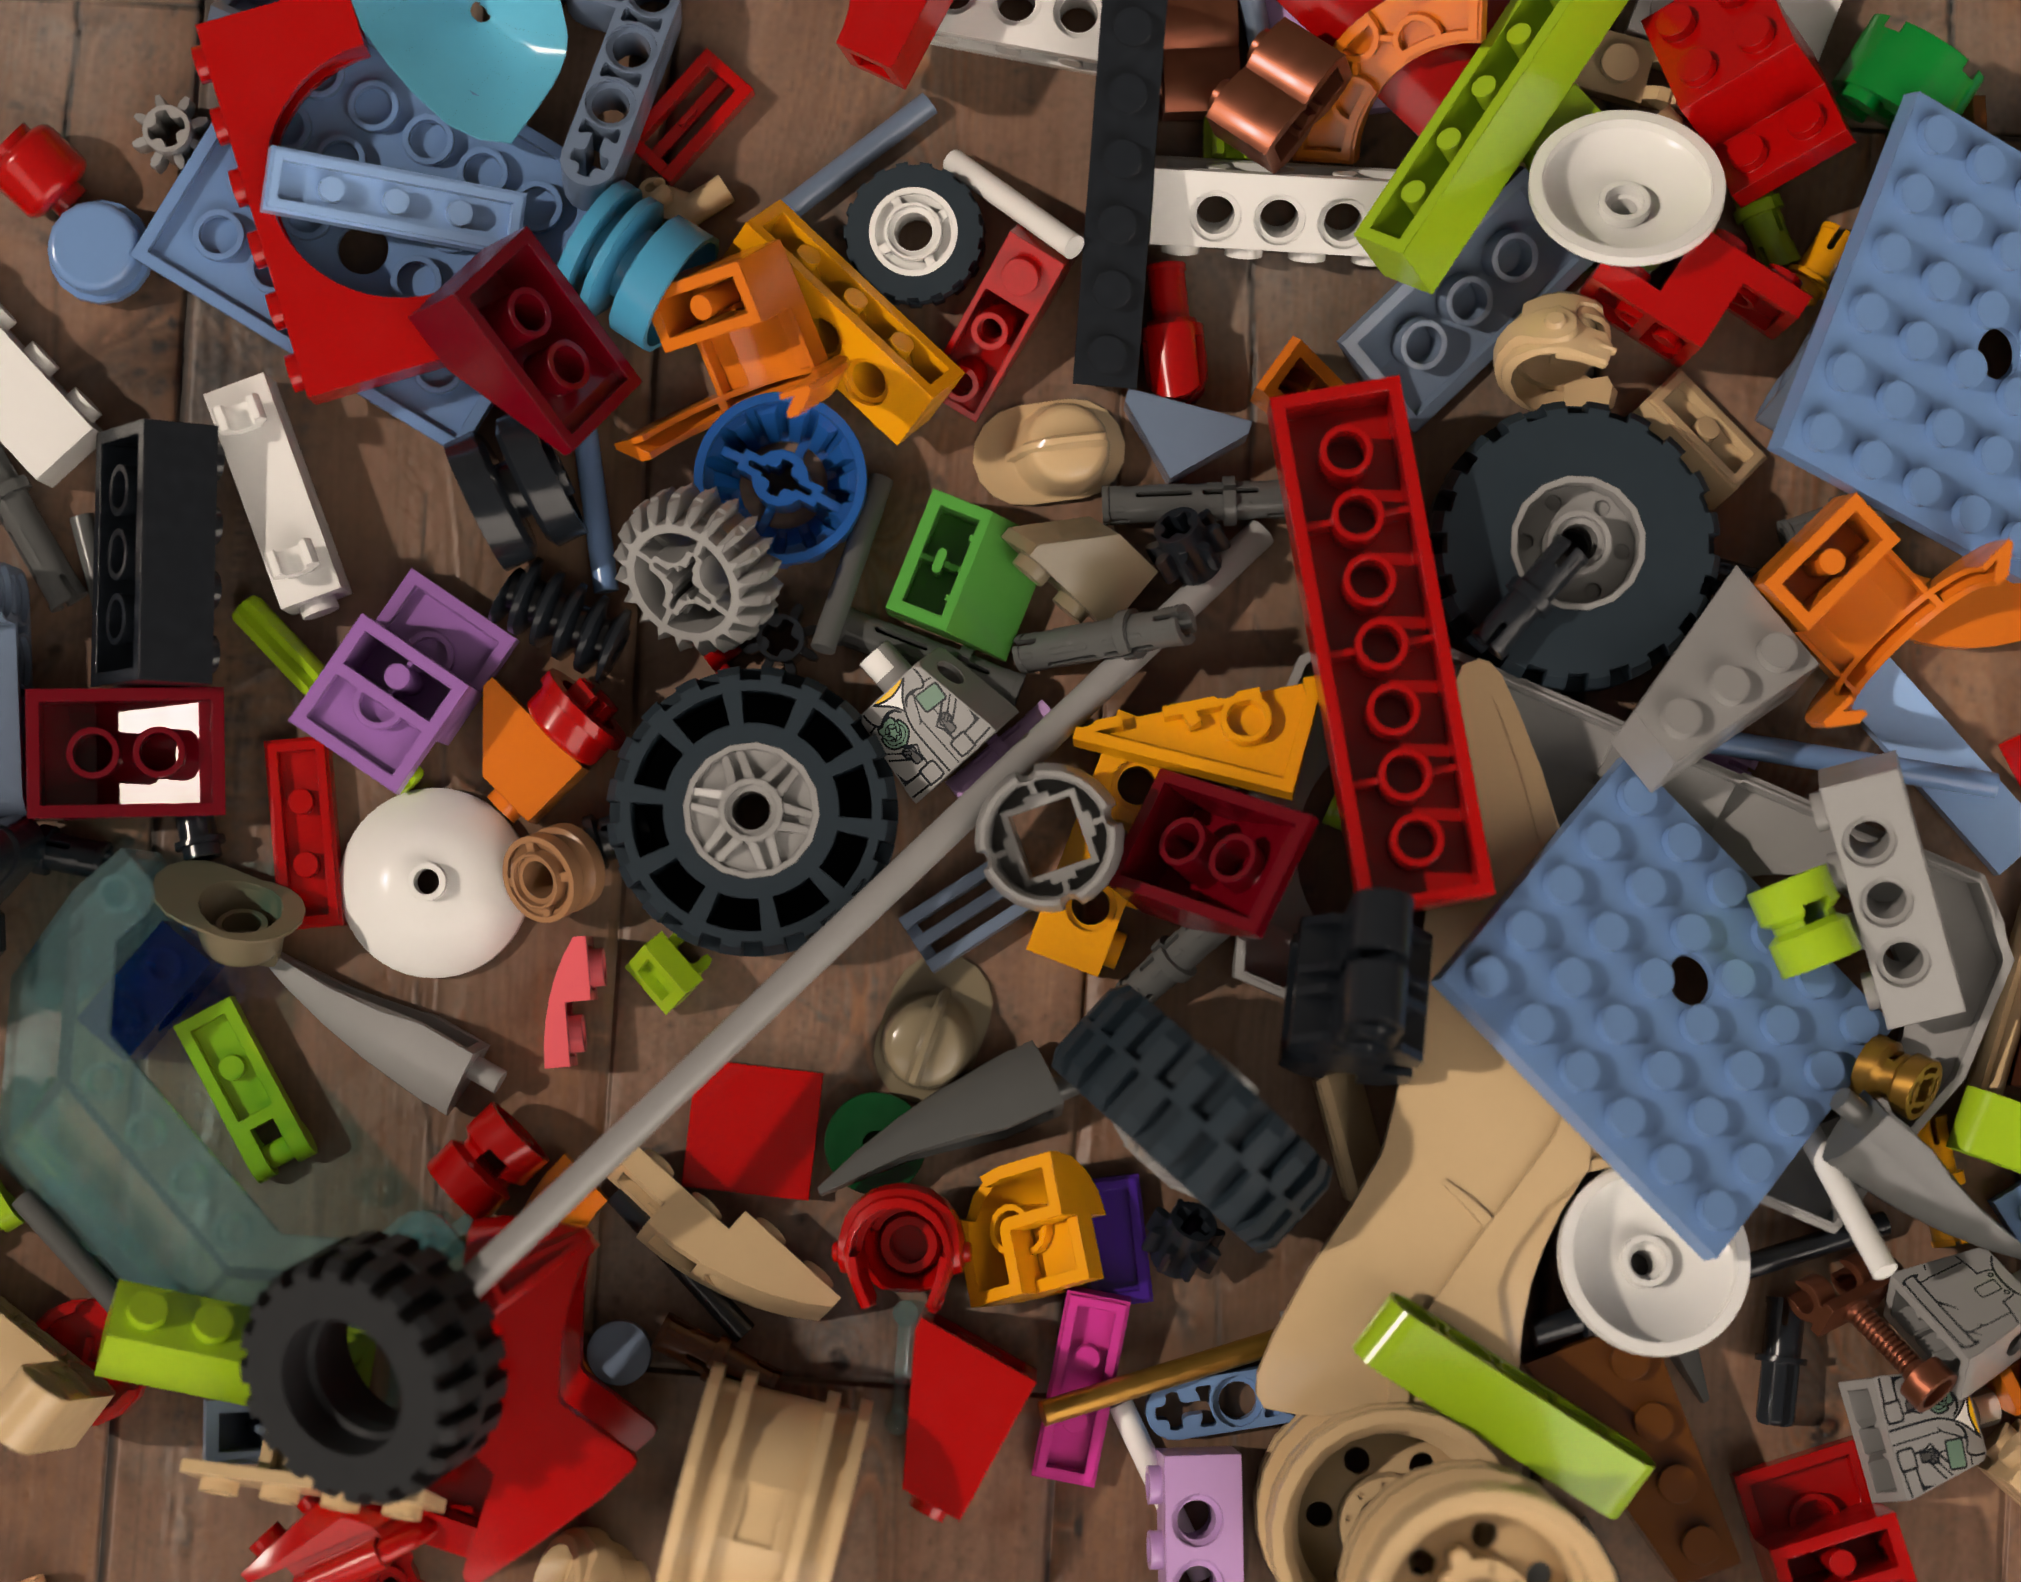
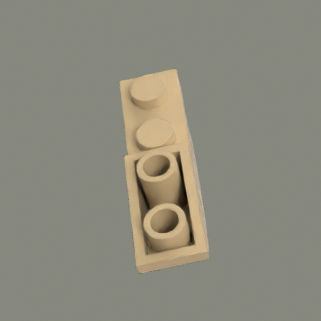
M638 1147L607 1177L651 1217L636 1238L662 1260L711 1290L760 1310L787 1317L819 1321L841 1299L831 1289L833 1282L827 1273L811 1261L805 1260L801 1262L784 1246L786 1240L783 1234L772 1223L761 1217L754 1219L745 1211L728 1229L720 1221L722 1215L718 1208L704 1195L698 1192L690 1194L673 1179L674 1171L672 1167L657 1152L651 1149L643 1151Z

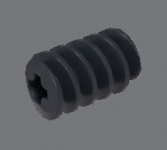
M537 557L525 569L519 567L514 570L493 601L488 620L496 623L509 614L507 631L515 636L522 634L531 626L529 644L539 649L553 639L551 656L562 661L575 652L573 669L581 674L588 672L598 663L595 682L598 684L603 683L620 658L629 639L632 611L625 608L614 619H609L607 612L610 598L605 595L591 607L585 605L588 585L583 582L569 594L563 592L566 572L561 569L549 580H542L541 574L544 560L540 557Z

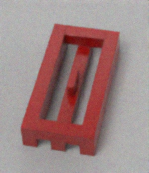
M706 48L651 108L634 154L647 167L661 176L669 186L673 187L755 96L754 89ZM710 70L714 72L718 77L652 150L644 143ZM728 87H731L734 90L733 94L669 164L664 162L663 159Z

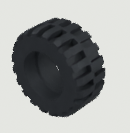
M380 1230L363 1231L354 1237L346 1236L280 1272L270 1280L268 1288L261 1291L252 1304L249 1315L252 1319L245 1323L241 1348L247 1350V1356L242 1358L240 1362L241 1382L248 1383L251 1395L246 1399V1403L251 1417H259L266 1431L261 1437L271 1451L278 1449L287 1459L284 1466L297 1478L302 1479L305 1476L313 1480V1489L333 1498L343 1493V1501L366 1506L373 1502L381 1505L401 1502L410 1495H416L475 1455L487 1443L488 1433L497 1427L503 1412V1403L498 1400L507 1393L508 1370L500 1368V1360L506 1357L503 1335H495L491 1321L496 1316L488 1300L481 1303L472 1290L476 1282L464 1269H459L458 1271L452 1269L448 1265L450 1257L430 1245L422 1250L419 1248L420 1240L397 1232L389 1236V1234ZM348 1323L368 1334L377 1342L389 1358L400 1386L401 1411L381 1401L360 1378L349 1351Z

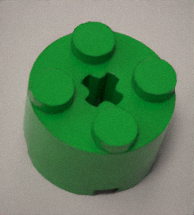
M1878 13L1873 15L1831 82L1832 87L1837 92L1835 99L1843 115L1859 123H1864L1868 116L1889 128L1885 136L1887 139L1904 94L1920 91L1962 116L1983 83L1984 76L1980 70L1970 77L1966 75L1962 70L1969 59L1935 35L1907 21L1900 32L1884 27L1890 16Z

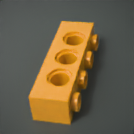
M779 199L744 224L723 257L777 239L781 240L827 356L845 355L849 359L850 365L836 389L857 407L878 430L882 431L898 446L931 419L965 372L788 205Z
M1118 709L1116 716L1121 715L1122 720L1138 717ZM1101 754L1092 777L1100 781L1114 798L1116 805L1112 808L1111 815L1115 821L1123 823L1124 831L1128 834L1142 804H1130L1121 797L1118 790L1119 778L1128 770L1140 769L1147 772L1154 781L1160 768ZM1078 818L1075 820L1057 869L1091 858ZM1107 885L1102 892L1109 901V912L1102 922L1094 925L1080 922L1073 914V899L1066 903L1064 911L1040 912L1026 950L1098 977L1102 966L1115 969L1128 934L1116 929L1125 906L1135 910L1137 908Z

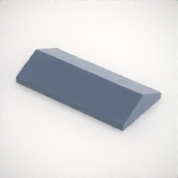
M1519 166L1515 170L1432 295L1397 282L1336 341L1361 382L1400 375L1410 432L1414 434L1493 360V350L1498 336L1522 313L1524 303L1543 294L1565 291L1595 262L1567 250L1543 230L1529 202V172L1523 166Z

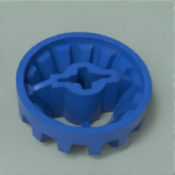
M770 392L742 400L726 410L712 424L698 449L694 465V484L700 492L717 487L722 503L739 498V513L747 518L752 517V515L748 512L742 501L740 480L743 477L751 481L761 503L766 507L760 521L757 520L755 530L760 536L773 537L767 554L782 560L778 569H788L789 566L807 562L815 563L825 558V555L841 542L844 543L847 540L866 502L868 471L857 437L837 412L821 402L799 416L788 418L786 412L793 397L781 400L779 396L781 392ZM789 442L798 444L795 453L779 449L771 450L762 456L756 454L763 447L774 443ZM808 449L819 458L825 468L828 480L827 494L824 487L812 482L810 473L803 462ZM786 468L792 469L791 476L802 492L796 489L794 491L782 489L778 497L774 496V489L762 472L768 475L773 473L781 476ZM801 508H805L816 514L811 520L798 527L789 529L769 527L776 513H794Z

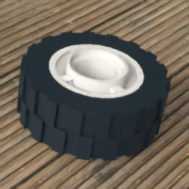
M908 162L898 163L895 168L887 171L882 169L875 173V178L867 184L863 183L856 191L858 196L854 203L850 202L846 212L848 222L847 226H844V239L847 244L846 253L853 268L887 300L897 306L899 304H906L910 308H923V305L932 303L934 306L945 303V299L955 294L957 296L966 289L964 285L970 278H975L980 269L978 266L980 258L984 257L986 249L985 223L978 203L975 201L969 188L964 182L960 183L953 173L944 168L942 171L935 169L932 164L920 162V165H909ZM923 221L932 227V237L929 243L924 248L916 251L902 248L898 240L901 229L909 222Z

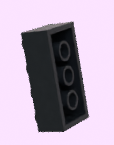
M143 418L97 433L90 687L159 688L195 687L212 684L213 673L216 672L220 661V643L214 635V609L218 607L222 593L221 577L215 571V548L223 532V515L220 508L216 507L217 481L220 480L223 474L225 464L224 449L218 443L217 425Z

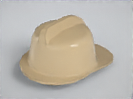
M1063 399L1020 405L998 412L982 427L974 443L973 464L980 483L989 493L1010 505L1032 506L1083 499L1101 493L1102 486H1109L1116 479L1124 463L1125 441L1119 424L1108 411L1088 400Z

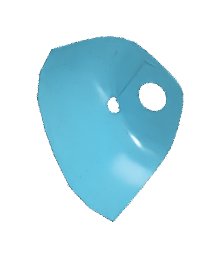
M351 0L361 29L388 66L411 92L447 125L479 140L512 144L553 87L566 57L568 32L561 0ZM475 1L480 2V5L490 14L488 21L479 22L472 16L470 9Z

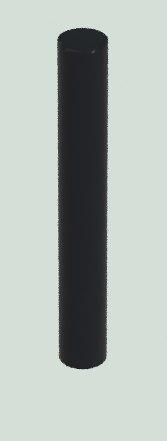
M621 1189L614 1193L607 1201L637 1235L651 1218ZM657 1255L736 1343L755 1326L731 1298L725 1297L692 1280Z

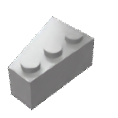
M1736 565L1710 599L1703 613L1690 628L1681 644L1613 738L1611 744L1652 793L1792 697L1818 667L1819 663Z

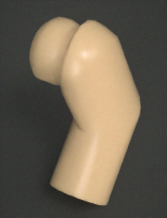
M719 175L691 192L666 185L665 180L660 177H650L644 180L638 187L643 193V199L650 196L664 205V217L661 225L669 219L680 215L698 226L735 202Z

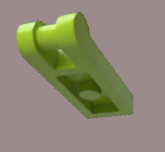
M228 996L173 1026L242 1158L258 1183L262 1184L278 1175V1167L296 1158L298 1162H302L318 1153L316 1143L310 1131L301 1121L235 996ZM274 1120L282 1136L265 1145L255 1129Z

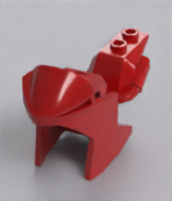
M502 1215L473 1219L467 1232L463 1267L517 1216ZM559 1222L479 1298L481 1303L488 1300L496 1316L491 1321L495 1335H503L506 1357L500 1360V1368L508 1370L507 1393L498 1400L503 1403V1412L497 1427L488 1433L487 1443L475 1455L424 1489L447 1499L445 1513L423 1511L420 1522L406 1521L381 1515L383 1505H361L358 1514L345 1513L320 1507L321 1497L305 1495L298 1505H295L303 1515L287 1529L277 1521L248 1548L256 1558L240 1575L247 1582H253L286 1567L294 1575L292 1582H357L388 1569L393 1560L425 1544L467 1558L462 1572L465 1582H482L602 1499L632 1471L639 1460L636 1452L654 1437L658 1427L654 1420L588 1372L583 1365L584 1305L591 1254L601 1245L593 1237L594 1232L587 1225Z

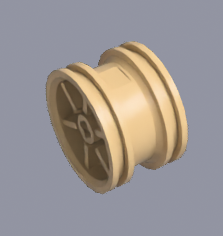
M1404 1402L1368 1403L1337 1413L1334 1416L1294 1415L1295 1417L1289 1423H1285L1273 1436L1259 1464L1252 1494L1254 1530L1263 1558L1277 1582H1337L1334 1577V1570L1340 1563L1345 1540L1360 1512L1386 1485L1410 1471L1409 1463L1415 1454L1423 1452L1429 1454L1433 1463L1443 1460L1475 1459L1498 1465L1500 1463L1495 1455L1470 1430L1432 1408ZM1359 1447L1368 1453L1369 1462L1366 1469L1362 1472H1351L1345 1467L1344 1456L1350 1448ZM1314 1502L1326 1503L1331 1508V1519L1323 1526L1311 1524L1306 1517L1307 1508ZM1480 1521L1475 1524L1471 1533L1472 1541L1481 1548L1490 1546L1496 1537L1494 1525L1488 1521ZM1426 1549L1414 1550L1408 1559L1410 1570L1417 1567L1422 1570L1423 1575L1428 1574L1435 1564L1433 1554Z
M1478 1459L1443 1460L1413 1469L1386 1485L1360 1512L1345 1540L1337 1571V1582H1527L1526 1575L1529 1567L1536 1562H1544L1548 1565L1550 1571L1547 1582L1617 1581L1614 1570L1596 1539L1543 1487L1510 1467ZM1480 1521L1491 1522L1496 1529L1495 1539L1490 1546L1484 1548L1476 1546L1471 1536L1473 1527ZM1426 1549L1433 1554L1435 1564L1428 1574L1418 1575L1410 1570L1408 1559L1414 1550Z

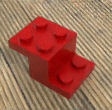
M1674 0L1641 20L1681 112L1716 153L1722 165L1731 196L1741 208L1856 143L1813 51L1785 13L1779 0Z
M1715 228L1705 240L1689 252L1676 257L1657 288L1649 284L1652 277L1640 266H1616L1600 263L1578 292L1596 299L1602 304L1604 316L1611 326L1676 368H1681L1702 348L1725 311L1730 312L1771 340H1774L1799 319L1812 299L1811 295L1800 289L1803 283L1794 273L1774 263H1770L1768 267L1764 266L1746 254L1748 247L1741 239L1720 228Z
M1852 1435L1730 1473L1764 1582H1918L1895 1511L1882 1503H1872Z

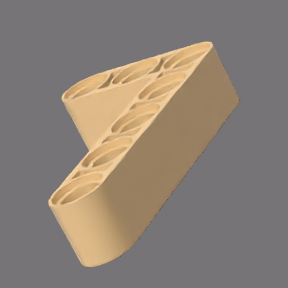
M0 1295V1442L8 1448L25 1455L74 1448L116 1394L115 1390L103 1377L94 1376L95 1371L46 1331L40 1329L35 1322Z

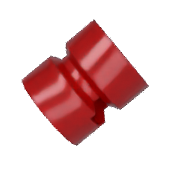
M494 1101L466 1126L468 1138L465 1141L451 1140L426 1164L428 1171L439 1186L473 1219L491 1217L510 1199L508 1187L511 1184L524 1186L550 1161L545 1151L532 1135L508 1111ZM489 1149L502 1161L501 1165L496 1169L483 1156Z

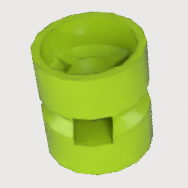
M1827 863L1795 874L1746 895L1760 929L1770 930L1774 934V939L1768 948L1782 980L1811 971L1862 949L1849 915L1838 913L1834 908V905L1840 898V894Z

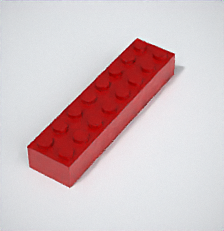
M1400 375L1270 397L1267 418L1353 895L1358 890L1378 887L1400 890L1414 897V912L1488 900L1496 893Z

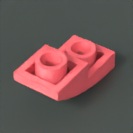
M593 936L572 937L556 972L545 1020V1069L578 1065L577 1053L586 1052L585 1018L583 1014H574L573 1002L598 1000L597 987L607 986L604 948H594Z

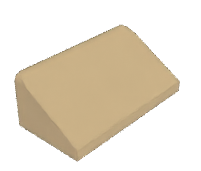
M1680 368L1632 412L1650 421L1649 430L1663 441L1671 436L1686 451L1680 458L1692 474L1700 470L1708 485L1709 491L1704 494V498L1709 510H1714L1725 501L1768 458Z
M1331 1071L1327 1072L1322 1079L1314 1078L1312 1084L1343 1198L1352 1202L1378 1157L1381 1146L1364 1084L1355 1083L1356 1074Z

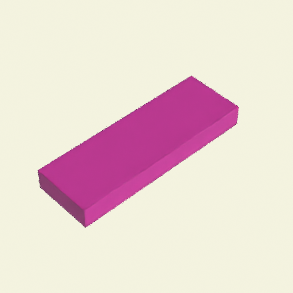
M1077 1286L1067 1289L1046 1399L1117 1376L1131 1297ZM1110 1407L1049 1426H1045L1041 1420L1031 1476L1094 1488Z

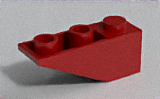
M1020 224L1016 225L1009 232L944 350V353L965 372L944 400V404L975 423L980 419L1051 305L1078 256L1073 259L1066 258Z

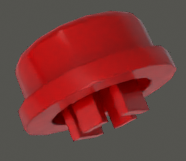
M554 668L548 670L541 678L543 686L527 703L530 716L537 726L566 754L579 763L588 766L598 762L609 749L617 751L626 740V735L612 717L619 709L606 693L600 689L595 694L592 691L595 685L585 677L579 678L575 682L559 670Z

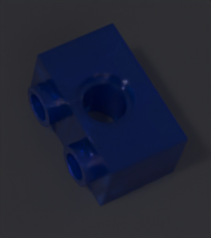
M162 921L77 1019L125 1061L143 1060L225 965L213 961L203 951L200 939L186 926L177 921Z

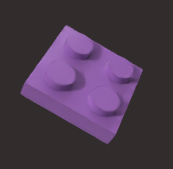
M411 568L376 620L363 613L359 616L288 721L395 794L400 795L435 742L437 741L449 746L483 696V685L491 677L495 678L520 641Z

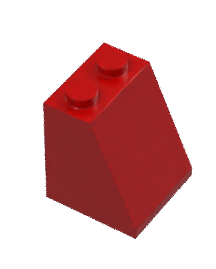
M926 1306L921 1312L915 1328L902 1490L912 1496L908 1504L923 1515L941 1523L946 1515H949L960 1522L1036 1385L1037 1368L939 1313H930Z

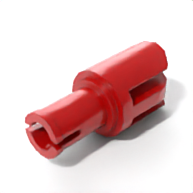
M1184 261L1156 262L1146 266L1152 320L1147 322L1145 328L1141 329L1147 386L1157 396L1192 405L1204 394L1208 378L1203 323L1197 322L1195 317H1191L1189 313L1185 276L1186 263Z

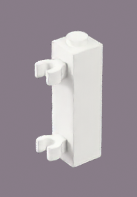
M262 372L203 394L213 423L218 426L220 443L224 449V454L281 610L293 616L301 613L303 620L319 618L338 610L340 607L337 599L353 593L276 382Z

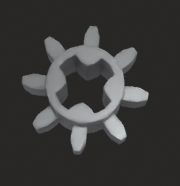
M156 95L155 108L150 110L147 115L142 113H135L134 118L142 125L143 137L134 140L132 145L140 154H148L155 151L151 158L150 167L157 173L162 174L166 171L169 163L177 165L182 171L202 139V134H205L210 126L211 121L207 117H198L191 120L195 113L196 104L187 96L182 98L178 106L175 107L169 105L160 95ZM177 124L182 129L176 133L178 143L169 147L164 141L170 138L169 127Z

